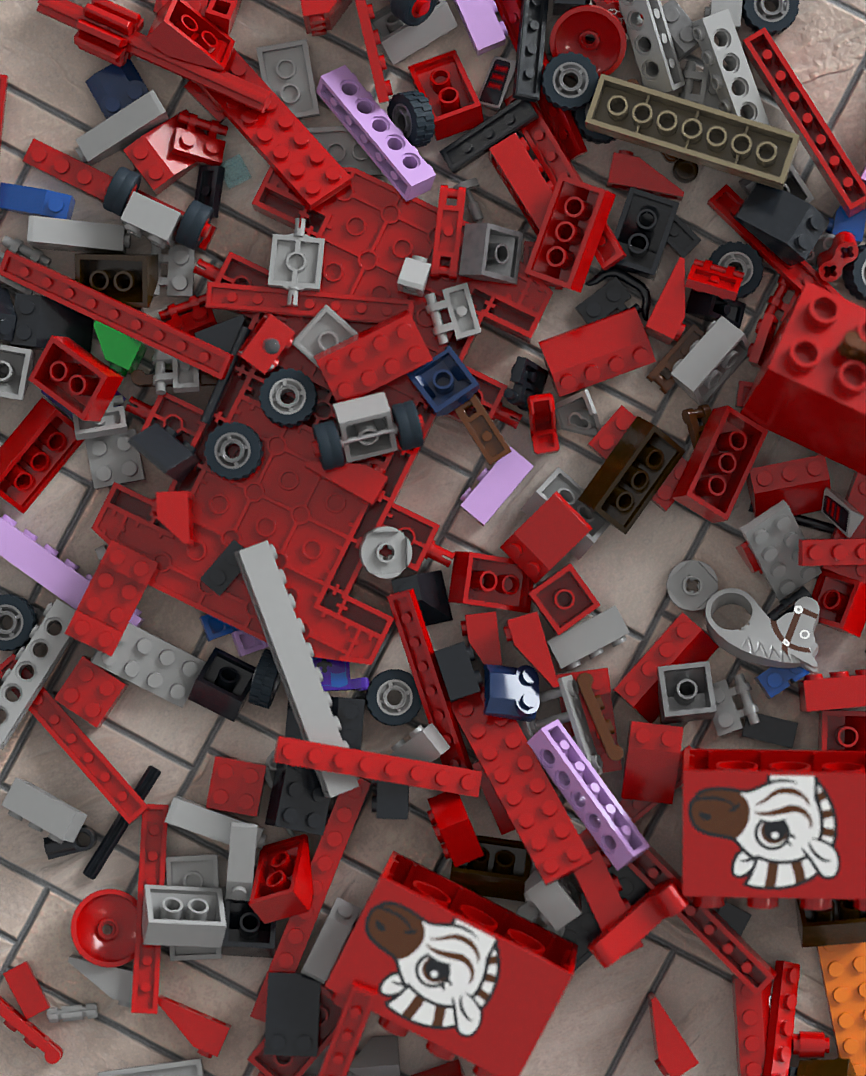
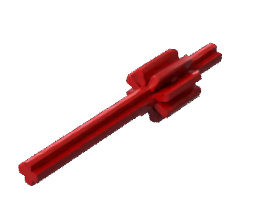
M38 0L37 12L78 30L74 35V44L79 49L116 66H124L127 59L130 60L134 55L261 113H264L271 103L270 99L273 93L227 71L223 70L221 72L166 56L160 50L153 48L146 40L147 36L140 33L144 27V19L141 18L140 14L109 0H92L91 4L87 3L85 7H82L68 0Z

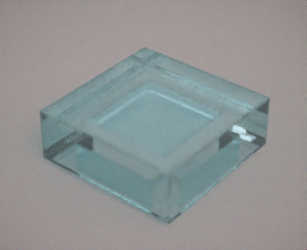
M240 154L222 162L220 165L225 168L224 180L229 189L252 178Z

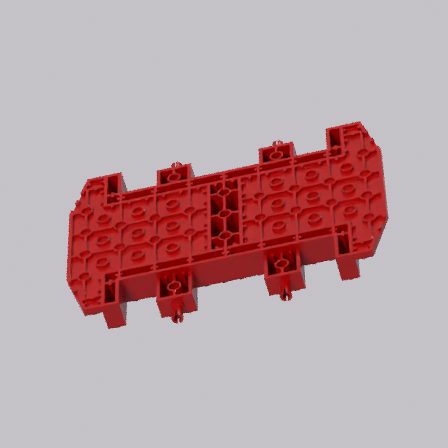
M271 166L269 167L252 202L255 211L292 229H295V218H300L299 228L301 227V218L306 219L304 234L314 238H325L321 286L318 292L414 300L413 320L431 357L434 358L450 345L460 360L464 362L477 335L456 340L454 331L447 333L449 343L439 346L437 336H434L432 332L434 326L431 316L426 312L425 306H427L425 295L435 293L436 300L439 302L444 300L443 289L467 283L480 327L484 321L530 343L553 295V291L541 279L526 274V266L521 261L517 284L482 281L459 275L465 224L469 222L463 220L456 280L439 275L438 278L431 277L430 270L423 297L398 291L397 282L406 257L411 259L412 255L424 257L427 259V263L432 266L438 207L417 197L406 202L394 186L357 168L342 167L351 176L352 183L310 211ZM230 251L222 267L218 268L200 258L197 264L206 270L197 266L193 270L194 274L200 275L212 282L268 287V269ZM440 258V265L450 266L451 259ZM441 310L443 323H450L448 310ZM230 311L238 316L243 314L245 319L251 321L248 326L251 329L249 336L264 315L262 313ZM273 315L295 331L292 338H295L313 319ZM345 321L358 333L376 325L373 323ZM293 344L287 351L282 350L277 357L279 360L277 366L272 372L267 371L266 374L258 372L239 358L210 425L200 421L204 410L167 392L164 395H158L152 406L131 396L128 402L137 406V408L127 404L125 411L145 420L141 431L154 423H158L162 427L168 424L178 433L176 438L183 443L186 440L197 449L194 454L201 459L182 483L173 479L167 491H189L192 494L194 546L185 545L157 519L155 514H152L151 499L116 482L113 483L92 526V529L108 545L111 539L159 562L148 583L149 586L267 643L242 573L237 576L221 596L215 593L200 578L233 540L237 541L244 548L268 540L269 545L273 544L277 552L278 559H275L277 567L282 569L286 576L287 583L284 584L288 594L291 593L294 598L296 608L293 610L296 618H300L303 622L305 632L302 634L305 642L310 643L314 657L372 665L392 627L394 618L350 597L351 591L364 567L359 557V548L364 535L376 527H394L409 539L412 546V559L406 568L418 573L424 559L427 560V558L449 568L451 561L442 556L444 555L453 560L455 552L435 544L434 538L440 525L395 503L422 446L402 450L397 434H395L397 451L349 462L353 464H366L369 467L374 463L386 470L384 475L388 477V481L373 506L304 466L307 461L320 462L319 456L315 457L311 443L315 441L313 425L334 421L337 427L333 404L337 402L321 370ZM466 366L479 383L480 389L475 394L493 421L497 419L516 429L519 424L517 421L521 420L523 414L503 406V402H501L504 397V391L508 386ZM283 368H294L296 371H302L303 374L311 379L317 391L318 403L315 407V413L310 416L308 421L303 422V425L293 426V428H288L287 426L280 427L278 424L271 422L264 414L259 401L260 388L264 384L263 381L271 373ZM408 373L360 396L364 397L384 392L390 410L394 404L413 401L418 415L421 414L424 421L425 429L422 430L424 442L437 418L430 411L428 404L408 378ZM287 392L282 396V402L291 404L295 400L296 395L292 392ZM471 406L465 412L470 417L476 413V410ZM454 410L445 415L463 424ZM238 422L249 426L259 435L264 453L261 458L262 462L256 468L254 474L252 473L249 477L240 480H229L218 476L207 465V459L204 456L205 441L208 440V435L217 426H222L223 423ZM232 444L228 448V456L230 458L238 457L240 447L237 444ZM384 545L383 549L379 550V554L387 558L389 554H392V549H388L387 545Z

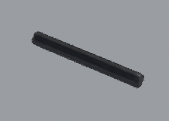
M154 766L147 768L134 789L143 800H145L161 774V771ZM120 813L83 871V874L92 880L97 877L129 826Z

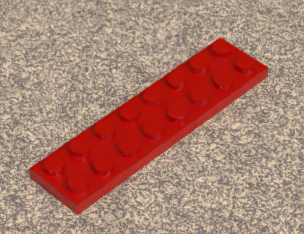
M234 48L231 51L224 71L273 93L270 99L271 103L264 113L197 84L310 211L352 183L351 176Z
M485 686L481 687L479 692L452 702V711L544 884L548 886L592 863L593 860L536 755L528 745V741L518 722L513 719L483 714L485 710Z

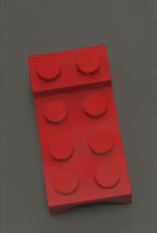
M621 405L587 446L606 461L636 417ZM681 457L651 499L664 512L674 503L675 500L672 499V496L688 464V461Z
M111 539L64 634L112 657L159 562Z
M608 668L556 675L558 679L572 674L575 681L581 673H589L593 677L591 688L594 695H600L605 709L601 710L605 720L610 719L615 733L611 734L615 745L619 746ZM579 690L578 695L597 754L602 759L603 773L622 770L621 759L614 761L608 758ZM563 696L559 697L561 713L566 712L567 709ZM571 722L563 723V727L568 734L574 737L575 734Z

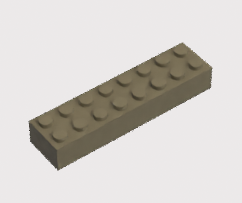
M602 73L585 119L587 130L779 190L784 188L800 137L796 133Z

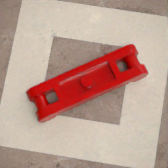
M440 185L431 277L438 278L439 275L449 276V279L456 280L466 187L452 189L448 188V185ZM447 198L457 199V205H446ZM440 258L451 259L450 266L440 265Z
M0 996V1016L5 1019L3 1023L13 1032L18 1030L25 1036L23 1040L33 1049L38 1047L45 1053V1060L49 1064L57 1063L63 1056V1049L31 1021L26 1020L24 1015Z

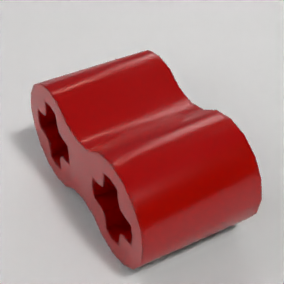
M848 231L838 233L833 239L832 246L818 255L816 263L822 280L826 282L836 281L841 276L843 267L857 258L859 250L855 236Z

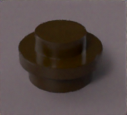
M678 159L673 166V175L681 183H690L698 175V165L687 160Z

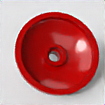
M579 5L567 10L555 22L550 35L552 57L556 58L559 54H566L568 52L583 54L585 58L588 57L591 60L590 62L595 65L599 78L601 73L609 76L619 67L627 47L626 33L621 22L613 13L596 5ZM586 35H593L595 40L588 41Z
M104 889L90 894L79 903L71 919L70 933L76 950L85 960L99 967L113 968L122 966L134 959L137 900L121 890ZM104 925L110 926V934L103 933L102 928Z

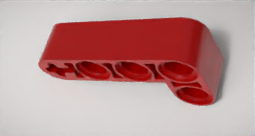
M673 881L662 882L652 888L613 922L587 948L605 969L620 959L661 921L681 912L689 902Z

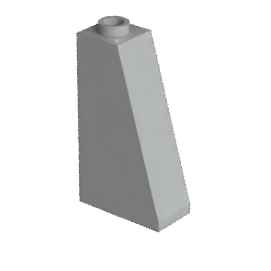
M151 90L77 138L76 142L79 147L75 150L82 162L87 160L90 166H93L132 144L143 134L169 120V117L155 91Z
M29 215L27 242L34 249L126 254V248L131 246V234L127 233L123 225Z
M179 795L173 798L165 819L166 823L229 845L232 822L254 824L222 811L206 808V805ZM259 825L257 828L256 851L257 848L262 850L267 835L263 834L265 828Z

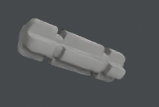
M86 1003V1006L78 1004L62 1006L61 1009H58V1007L47 1009L49 1023H57L61 1019H63V1022L83 1020L84 1017H87V1019L98 1017V1006L96 1003Z

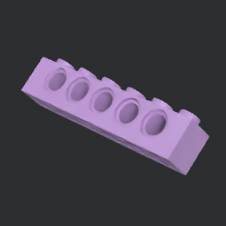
M346 65L322 75L316 93L407 202L431 190L436 176L433 168L419 155L416 147L412 146L405 138L401 129L396 127L390 120L386 111L381 109L375 102L371 93L366 91L356 75L351 73Z
M558 719L542 727L527 742L539 763L617 871L635 861L650 847Z

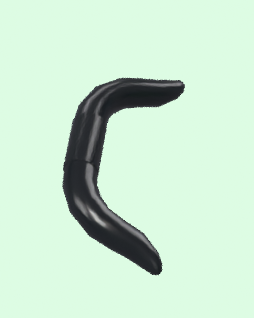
M609 268L606 271L601 270L585 283L587 286H593L606 278L617 277L639 291L642 297V317L645 321H648L652 300L650 290L636 277L621 269Z

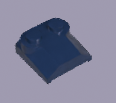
M127 59L126 64L121 67L111 64L96 72L85 81L106 119L149 92L131 59Z
M450 345L432 358V361L407 374L412 384L428 404L430 411L437 417L449 414L470 400L480 389L479 383Z
M485 664L483 666L485 670V710L483 714L532 722L539 708V675L537 671L529 665H522L516 668Z

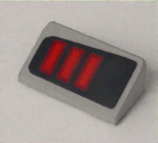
M494 56L478 95L481 106L496 112L500 111L515 74L516 61Z
M827 487L825 488L821 513L850 538L864 516L838 492Z

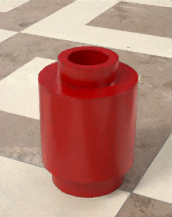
M799 1031L798 1034H793L792 1055H798L800 1058H824L825 1053L830 1051V1039L825 1037L824 1032Z

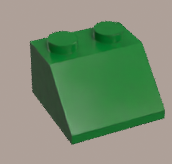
M95 320L93 326L104 358L110 364L109 367L124 377L137 370L147 350L145 345Z

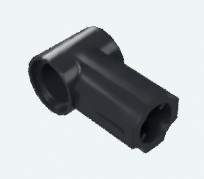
M82 827L74 843L63 841L60 844L49 837L43 838L48 859L93 848L97 842L96 832L92 828ZM81 832L89 834L91 841L88 846H82L78 842V835Z

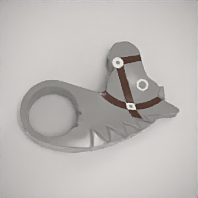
M727 588L720 590L708 600L705 610L707 631L713 640L726 652L741 660L775 668L801 667L813 674H817L818 665L815 656L818 653V644L815 643L813 634L819 623L820 608L816 600L810 597L798 599L795 603L794 611L784 614L777 621L771 620L757 602L747 592L740 589ZM735 604L745 608L751 615V619L748 625L746 624L740 628V631L738 629L727 630L719 627L713 621L712 615L721 606Z

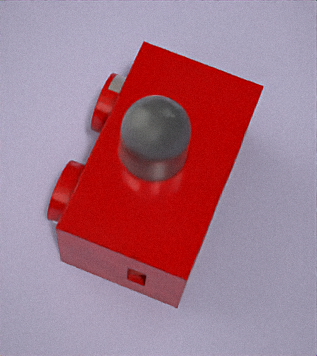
M265 312L253 329L252 334L247 337L235 354L262 374L274 370L279 362L277 357L282 350L287 351L294 340L292 337L295 334V331L279 319Z

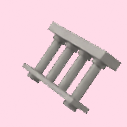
M572 674L558 678L559 687L539 693V704L563 696L567 711L541 720L535 717L532 722L516 721L527 741L542 727L557 719L561 724L570 721L575 734L571 738L597 774L601 775L603 774L602 759L597 754L578 695V684L573 679ZM543 768V770H544L545 774L547 775V777H548V779H549L551 785L553 786V788H557V786L555 785V783L552 781V779L550 778V776L547 774V772H546L545 769Z

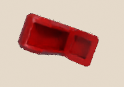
M551 393L530 395L527 398L528 419L534 454L557 453L560 447L556 431L553 395Z

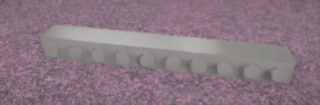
M267 540L234 552L303 740L349 748L345 740L342 741L339 731L342 730L340 721L337 716L333 717L330 706L333 705L331 697L327 691L324 692L321 682H323L322 673L319 667L314 666L312 657H314L313 649L309 642H305L302 634L305 632L303 622L300 618H296L293 610L296 608L294 598L291 593L288 594L284 585L287 583L286 576L283 570L277 567L275 559H278L275 547L273 544L269 545ZM315 769L325 797L331 798L359 787L357 780L360 777Z

